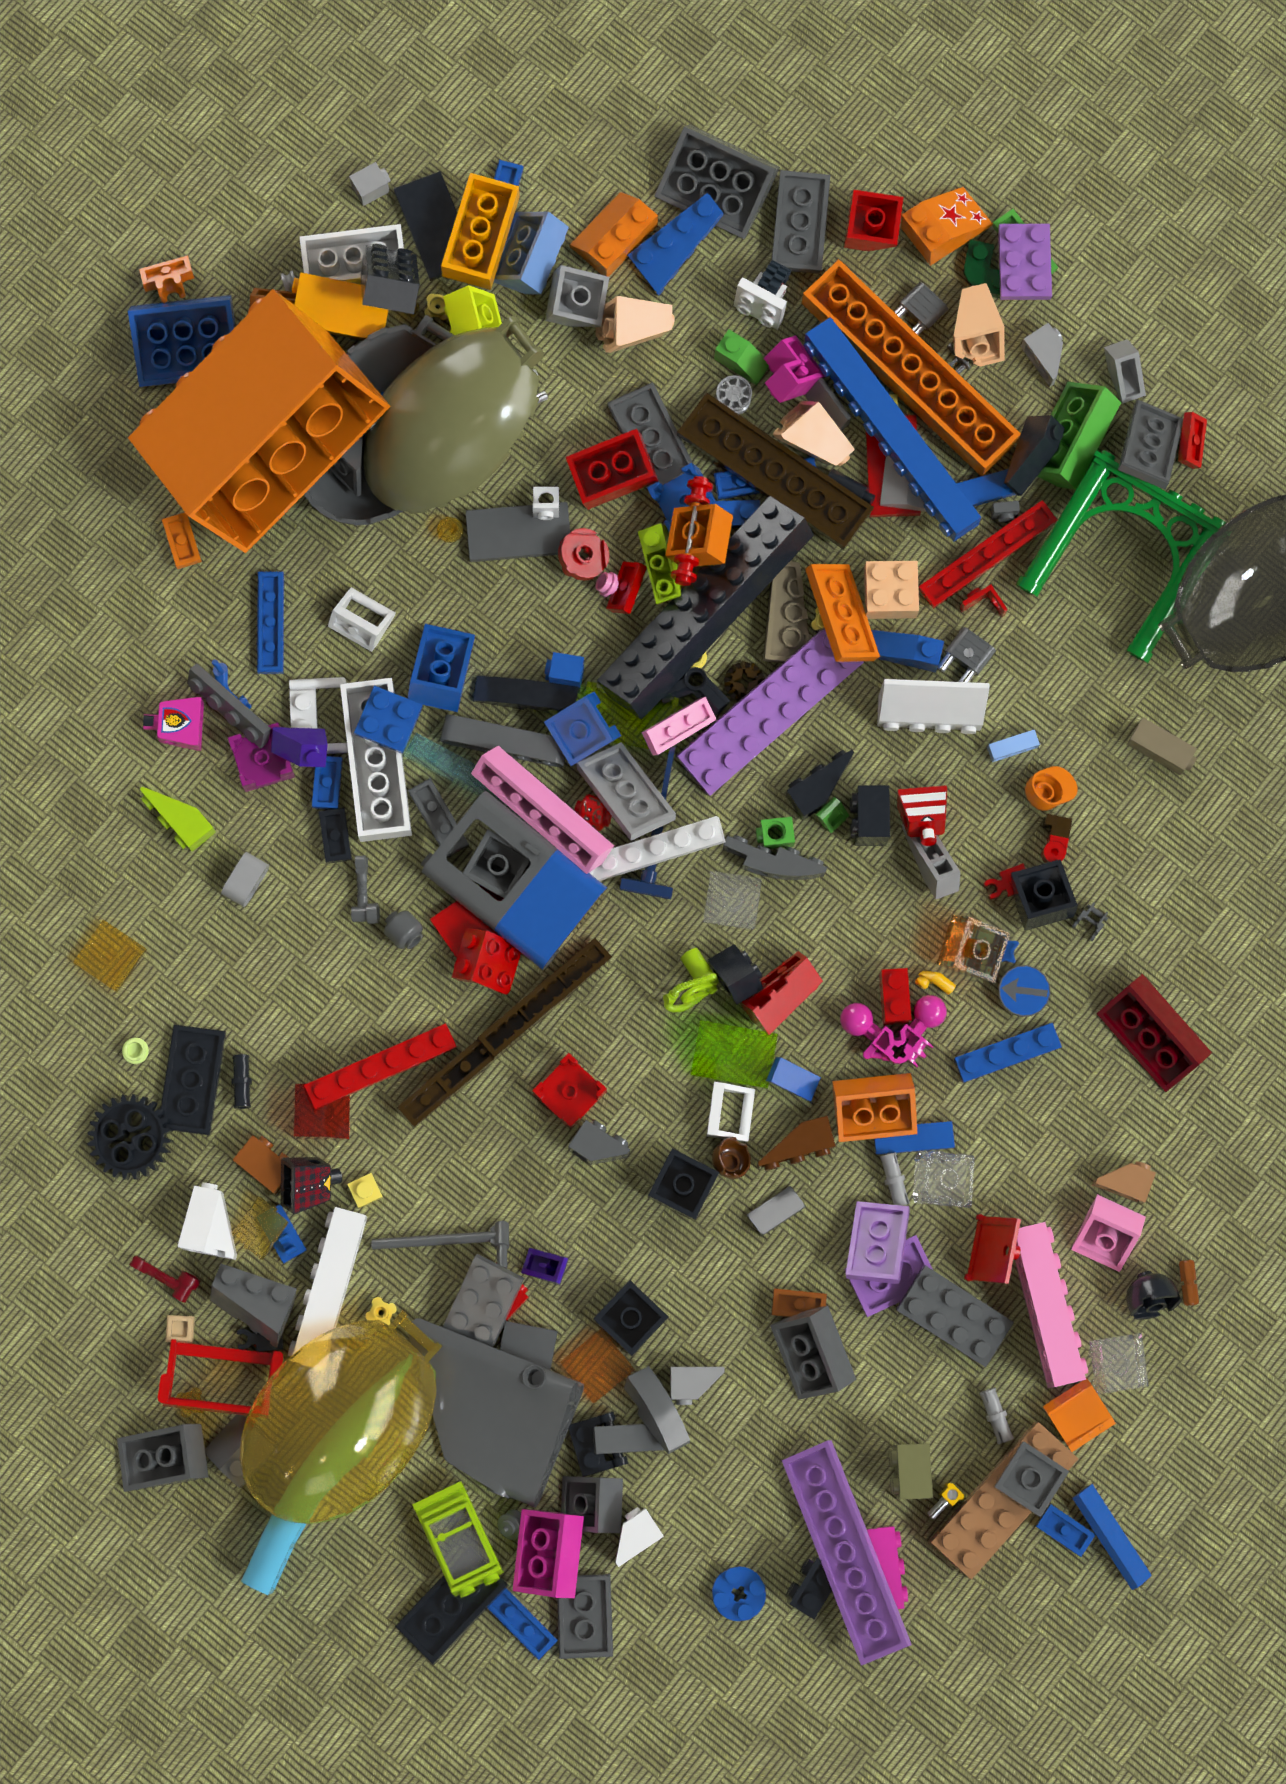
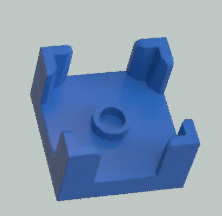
M693 463L681 468L684 474L663 485L660 482H656L647 487L651 497L659 503L667 519L664 523L669 532L674 508L689 506L684 503L685 496L691 494V490L687 487L688 480L693 479L695 476L703 477L700 469ZM706 493V498L710 500V504H717L712 493Z
M595 691L544 721L570 766L580 762L621 736L615 725L610 728L608 727L596 705L600 704L601 701Z

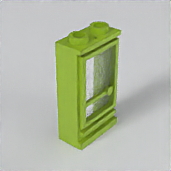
M461 1481L412 1504L454 1596L460 1595L461 1598L475 1592L474 1587L482 1583L485 1586L490 1585L500 1579L499 1575L504 1573L467 1490Z

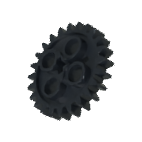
M123 1094L121 1095V1102L117 1098H111L112 1106L103 1103L102 1107L105 1112H95V1115L99 1118L98 1122L90 1121V1124L95 1127V1131L87 1132L88 1135L94 1137L93 1141L87 1143L89 1146H95V1150L90 1155L100 1157L95 1163L96 1165L106 1164L103 1172L109 1173L113 1169L112 1177L118 1178L122 1173L123 1180H129L131 1174L134 1180H139L140 1172L145 1177L150 1176L149 1168L154 1171L159 1170L156 1164L157 1161L166 1162L162 1154L171 1153V1150L166 1148V1144L174 1142V1140L167 1138V1134L173 1132V1129L165 1127L171 1120L170 1118H161L165 1112L164 1109L155 1111L157 1102L152 1101L147 1105L148 1097L143 1096L139 1101L138 1095L132 1094L129 1101L128 1096ZM139 1112L142 1116V1122L139 1126L135 1127L132 1123V1117ZM112 1124L118 1126V1134L114 1138L110 1137L108 1132ZM151 1126L150 1131L132 1137V1142L123 1141L110 1148L111 1143L128 1138L129 1132L138 1133ZM149 1136L153 1144L151 1149L146 1151L142 1143ZM122 1148H126L129 1153L127 1160L124 1162L119 1159V1152Z

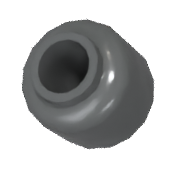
M394 911L386 918L385 923L387 925L385 926L384 934L398 949H412L423 938L421 934L423 926L409 911H401L399 913Z

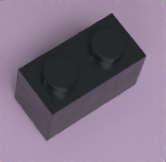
M735 944L708 959L720 984L736 1005L764 989L759 980L763 977L756 964L751 965L752 961L746 951L740 952Z

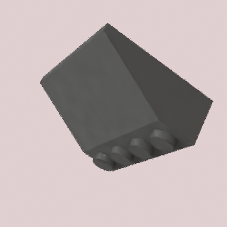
M689 124L684 126L654 197L685 211L708 193L724 214L716 226L745 239L772 187L780 167Z

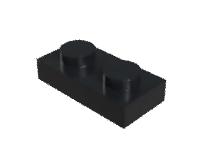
M345 808L319 811L326 864L351 861L352 855Z

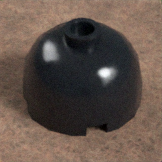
M1144 1271L1138 1274L1137 1279L1131 1283L1126 1294L1128 1309L1131 1316H1134L1136 1320L1160 1316L1159 1310L1167 1308L1168 1312L1179 1306L1182 1301L1176 1285L1168 1276L1152 1273L1151 1271Z

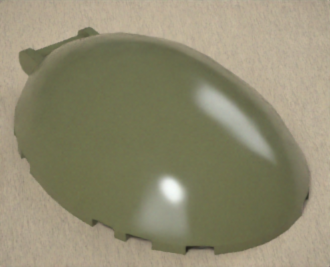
M510 316L499 327H485L463 332L436 344L411 362L386 389L382 396L391 407L365 432L363 443L364 475L370 490L383 504L396 511H406L410 514L427 513L428 509L449 506L448 502L457 497H465L484 483L510 455L508 451L517 439H522L525 434L522 430L529 416L533 418L539 401L537 397L539 376L532 368L544 357V352L540 347H536L524 332L517 316ZM512 334L527 351L523 357L509 339Z

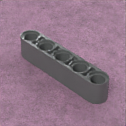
M455 715L445 716L440 737L442 743L486 753L500 746L515 759L553 767H564L565 756L551 735Z

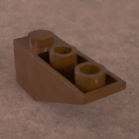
M828 1116L800 1123L757 1163V1167H764L765 1171L779 1168L780 1162L789 1160L790 1164H796L805 1161V1156L815 1154L816 1158L830 1155V1149H834L836 1145Z

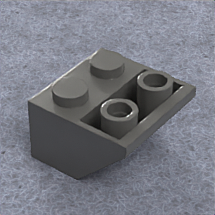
M594 1119L591 1123L585 1120L568 1146V1150L589 1165L625 1159L630 1154L626 1140L617 1134L611 1137L605 1133L607 1128Z

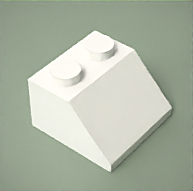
M636 1507L625 1515L627 1520L622 1525L615 1560L618 1567L664 1537L646 1508L640 1510L639 1507Z

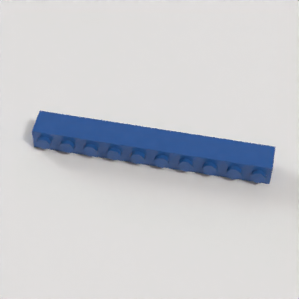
M830 317L807 332L804 342L806 352L811 357L815 356L820 363L819 368L826 377L830 376L834 382L836 392L841 397L845 396L849 402L848 405L851 412L856 417L860 416L864 422L863 426L866 432L871 437L875 436L879 442L878 446L881 452L886 457L890 456L894 462L893 466L896 472L901 477L905 476L909 482L908 486L911 492L916 497L920 496L925 503L924 508L931 517L935 516L938 520L941 532L946 537L950 536L954 542L977 527L981 520L980 514L833 319Z

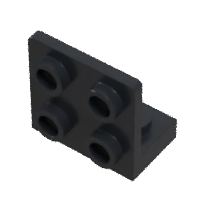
M816 1556L812 1560L808 1558L805 1560L799 1571L803 1574L798 1583L793 1581L785 1594L788 1597L787 1603L813 1620H815L832 1591L821 1563L822 1560Z

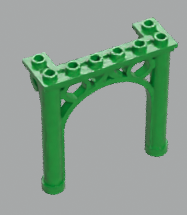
M1096 450L1092 458L1093 463L1024 576L1019 577L1015 585L1037 598L1076 531L1089 518L1104 512L1120 511L1145 519L1156 527L1165 538L1170 548L1173 562L1172 574L1167 586L1134 640L1126 649L1129 654L1148 664L1153 656V649L1221 538L1224 539L1230 529L1226 527L1227 523L1216 516L1211 519L1203 514L1205 510L1194 503H1191L1189 506L1181 501L1183 497L1175 491L1169 490L1166 492L1153 484L1119 471V463L1115 462L1116 457L1105 450L1102 453ZM1110 474L1113 475L1114 477H1116V478H1110V479L1106 480L1107 477L1110 476ZM1112 484L1124 487L1128 492V499L1123 503L1112 504L1107 496V488ZM1133 488L1152 499L1144 504L1136 502L1135 507L1129 505L1134 497ZM1101 490V497L1105 505L1087 511ZM1160 504L1180 515L1171 518L1166 527L1162 523L1165 519L1159 512ZM1152 508V514H1153V515H1151L1150 513H1148V512H1146V511H1147V510H1150V509ZM1176 522L1188 525L1192 529V538L1188 541H1175L1171 533L1172 525ZM1197 526H1199L1200 528H1202V531H1201L1200 535L1198 534V527H1197ZM1193 545L1180 566L1177 547Z

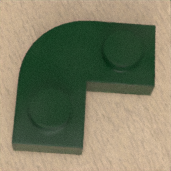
M970 239L963 274L971 286L987 283L992 297L1000 299L999 270L990 268L994 244Z

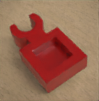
M1024 863L999 872L1001 880L988 879L984 882V887L993 885L996 888V892L988 896L989 900L998 898L1003 891L1006 892L1007 897L1014 896L1011 873L1026 869Z

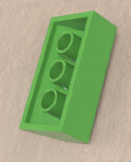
M1067 382L1051 413L1065 428L1057 452L1037 477L1057 487L1077 489L1121 404L1105 386Z

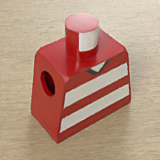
M947 785L898 789L897 808L907 836L920 837L921 844L924 846L934 845L937 842L936 835L945 833Z

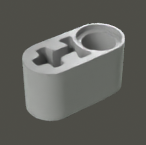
M245 852L225 883L221 894L245 907L265 877L269 864Z

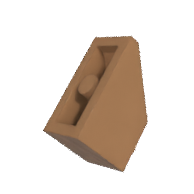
M1136 1161L1135 1164L1130 1163L1095 1179L1092 1185L1143 1204L1146 1202L1156 1172L1150 1170L1151 1166Z

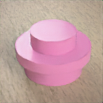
M603 572L598 577L595 588L599 591L600 595L607 597L615 593L619 584L617 575L613 572Z

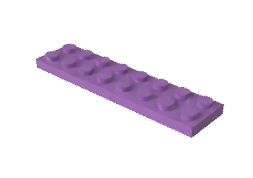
M823 628L679 752L676 758L708 796L712 795L864 662H836L825 628Z
M832 1440L825 1441L782 1460L819 1558L822 1560V1566L860 1664L865 1665L911 1646V1641Z

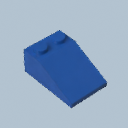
M425 624L410 680L408 699L422 705L458 712L475 635Z

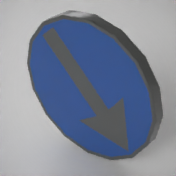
M1029 965L1016 966L1008 970L1001 978L998 987L999 999L1003 1007L1011 1014L1020 1017H1030L1041 1012L1048 1004L1051 994L1050 983L1045 974Z

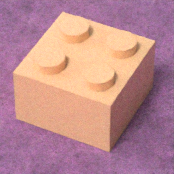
M866 561L864 567V598L867 619L917 618L919 612L918 561Z

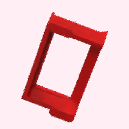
M171 1339L167 1373L160 1377L158 1401L166 1407L270 1418L274 1382L281 1377L283 1354L280 1351L266 1353L180 1343L176 1339ZM182 1355L269 1365L265 1407L171 1397L176 1356Z

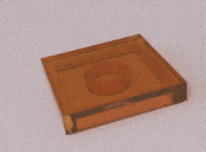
M602 1328L560 1362L574 1380L584 1384L583 1391L593 1404L635 1370Z

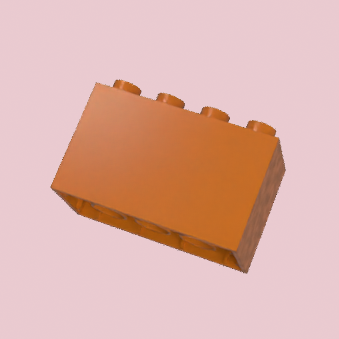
M272 289L265 297L259 298L250 306L248 315L229 334L220 337L214 343L212 352L193 371L184 374L178 380L175 390L157 408L148 411L142 417L140 426L128 439L190 518L244 553H247L391 406L327 330Z

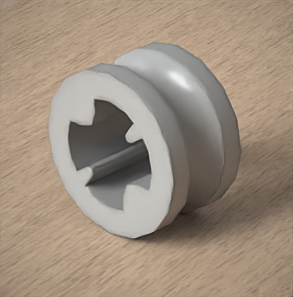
M293 270L288 275L280 274L285 291L292 292L295 277Z

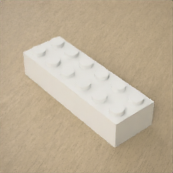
M392 678L340 684L360 842L412 836L402 754L354 734L373 687L377 686L395 693Z

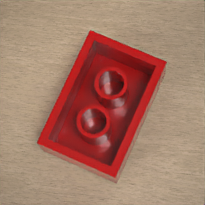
M637 428L566 456L581 501L588 510L659 482L642 435Z

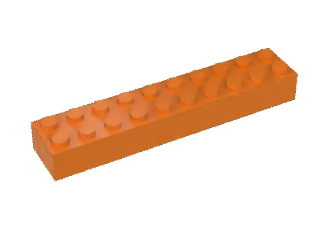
M839 259L803 293L801 304L821 323L831 317L870 370L980 476H984L1017 444L1021 433Z

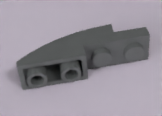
M734 835L733 838L727 836L722 849L745 859L743 870L769 878L782 880L814 879L824 877L828 868L823 866V861L815 857L807 859L800 856V852L792 847L786 846L785 849L779 847L776 856L771 855L772 851L760 845L757 848L747 844L748 840Z

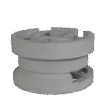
M733 375L720 381L716 390L717 400L739 415L749 408L752 389L747 380Z

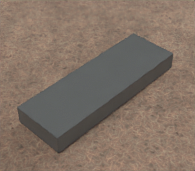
M429 778L408 790L440 846L457 823L433 781ZM464 835L448 853L447 858L469 846Z
M645 1424L592 1428L594 1455L665 1451Z

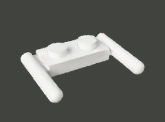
M344 677L289 680L291 728H318L316 689L340 688V684L347 683ZM328 743L327 754L348 752L347 743Z

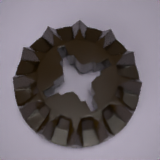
M741 661L740 663L733 664L726 672L724 686L731 698L740 701L763 681L765 677L762 669L753 662ZM743 672H745L747 679L754 680L748 684L746 692L743 684L737 682V680H741Z

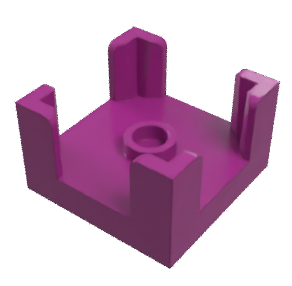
M278 723L268 725L271 728L269 740L261 749L254 742L252 743L247 740L246 737L242 738L241 734L228 737L245 792L295 778L291 762L271 752L273 727H280Z

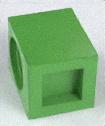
M792 817L761 820L760 827L756 828L757 843H762V846L768 849L785 848L786 846L794 847L795 837ZM771 828L779 829L782 833L781 838H770L768 830Z

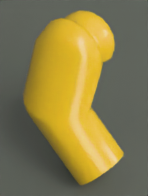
M922 971L915 980L916 985L922 989H927L929 984H934L947 995L951 994L956 987L952 981L940 972Z

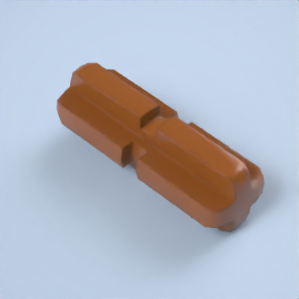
M1194 1260L1180 1261L1181 1282L1184 1281V1285H1181L1183 1304L1186 1306L1199 1304L1198 1286L1194 1283V1280H1197Z

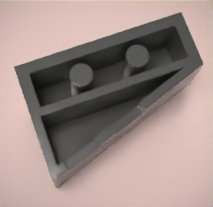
M220 1264L212 1283L210 1301L236 1320L239 1318L250 1326V1330L256 1334H261L270 1341L272 1346L277 1348L293 1309L297 1289Z

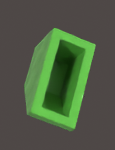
M729 329L715 349L714 360L755 385H758L769 368V365L764 360L765 357L749 341Z

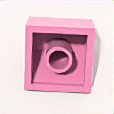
M1097 1194L1086 1214L1071 1250L1120 1272L1141 1236L1146 1217Z

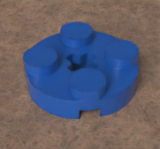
M747 1567L729 1568L720 1573L713 1584V1602L719 1613L729 1620H749L756 1616L764 1606L766 1600L765 1585L760 1576ZM742 1586L747 1596L745 1599L740 1598L737 1602L734 1600L735 1595L731 1592L733 1588L738 1589Z

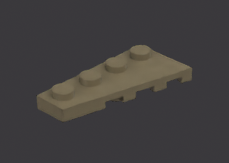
M790 561L770 582L763 661L783 663L811 639L807 625L808 616L804 605V589L799 562Z

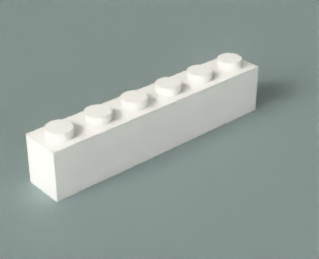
M335 1207L334 1212L328 1213L325 1227L329 1228L327 1237L321 1238L318 1247V1253H321L319 1264L314 1263L310 1278L314 1279L312 1289L306 1290L303 1304L307 1305L304 1315H299L295 1330L299 1331L297 1341L292 1340L288 1356L292 1357L291 1363L324 1371L367 1221L366 1215Z

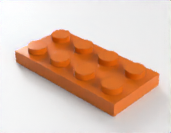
M811 564L805 568L835 661L858 662L875 661L880 655L850 565Z

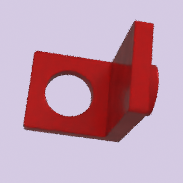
M991 584L982 590L979 587L972 590L966 595L967 599L960 605V610L964 612L988 597L1001 617L1005 616L1008 610Z

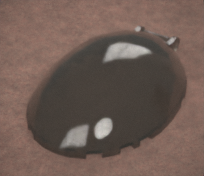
M1286 495L1266 499L1230 519L1200 547L1187 566L1178 587L1173 608L1174 613L1158 624L1160 630L1165 631L1181 658L1180 664L1183 669H1187L1202 660L1214 669L1228 672H1250L1258 669H1267L1275 664L1286 661ZM1176 623L1183 637L1194 651L1191 655L1174 627Z

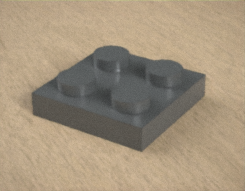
M1022 1441L994 1485V1488L1038 1517H1041L1069 1471Z

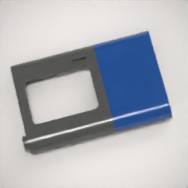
M484 791L477 798L434 854L429 853L421 863L423 867L421 872L542 970L552 962L563 942L598 898L607 890L605 885L590 873L586 874L539 832L487 791ZM476 819L481 820L531 862L530 867L502 901H497L447 860L448 853Z

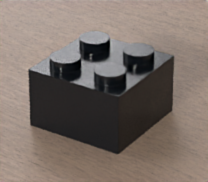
M858 785L856 792L852 793L849 803L850 813H854V819L850 823V839H855V846H886L890 838L889 785Z
M672 1148L648 1194V1198L695 1222L719 1172Z
M629 1280L593 1320L632 1357L669 1316Z

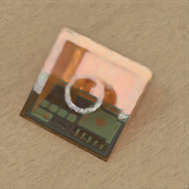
M952 915L937 965L957 973L995 983L1010 933L971 917Z

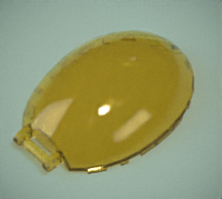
M404 1310L390 1325L380 1320L357 1321L336 1327L319 1335L286 1360L263 1386L244 1424L240 1440V1463L243 1479L250 1494L267 1512L291 1523H305L309 1525L330 1522L347 1516L370 1503L388 1488L415 1454L428 1429L436 1398V1371L429 1361L442 1348V1345L439 1342L434 1343L406 1317L408 1314ZM398 1325L428 1351L425 1356L395 1331Z

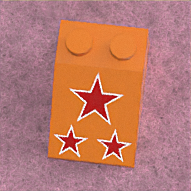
M961 187L924 200L903 213L901 229L931 266L970 241V239L990 228L993 223L966 189Z

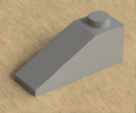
M902 825L924 882L934 898L939 899L958 892L960 870L938 835H936L937 842L934 845L924 846L921 844L920 837L907 836L905 827Z

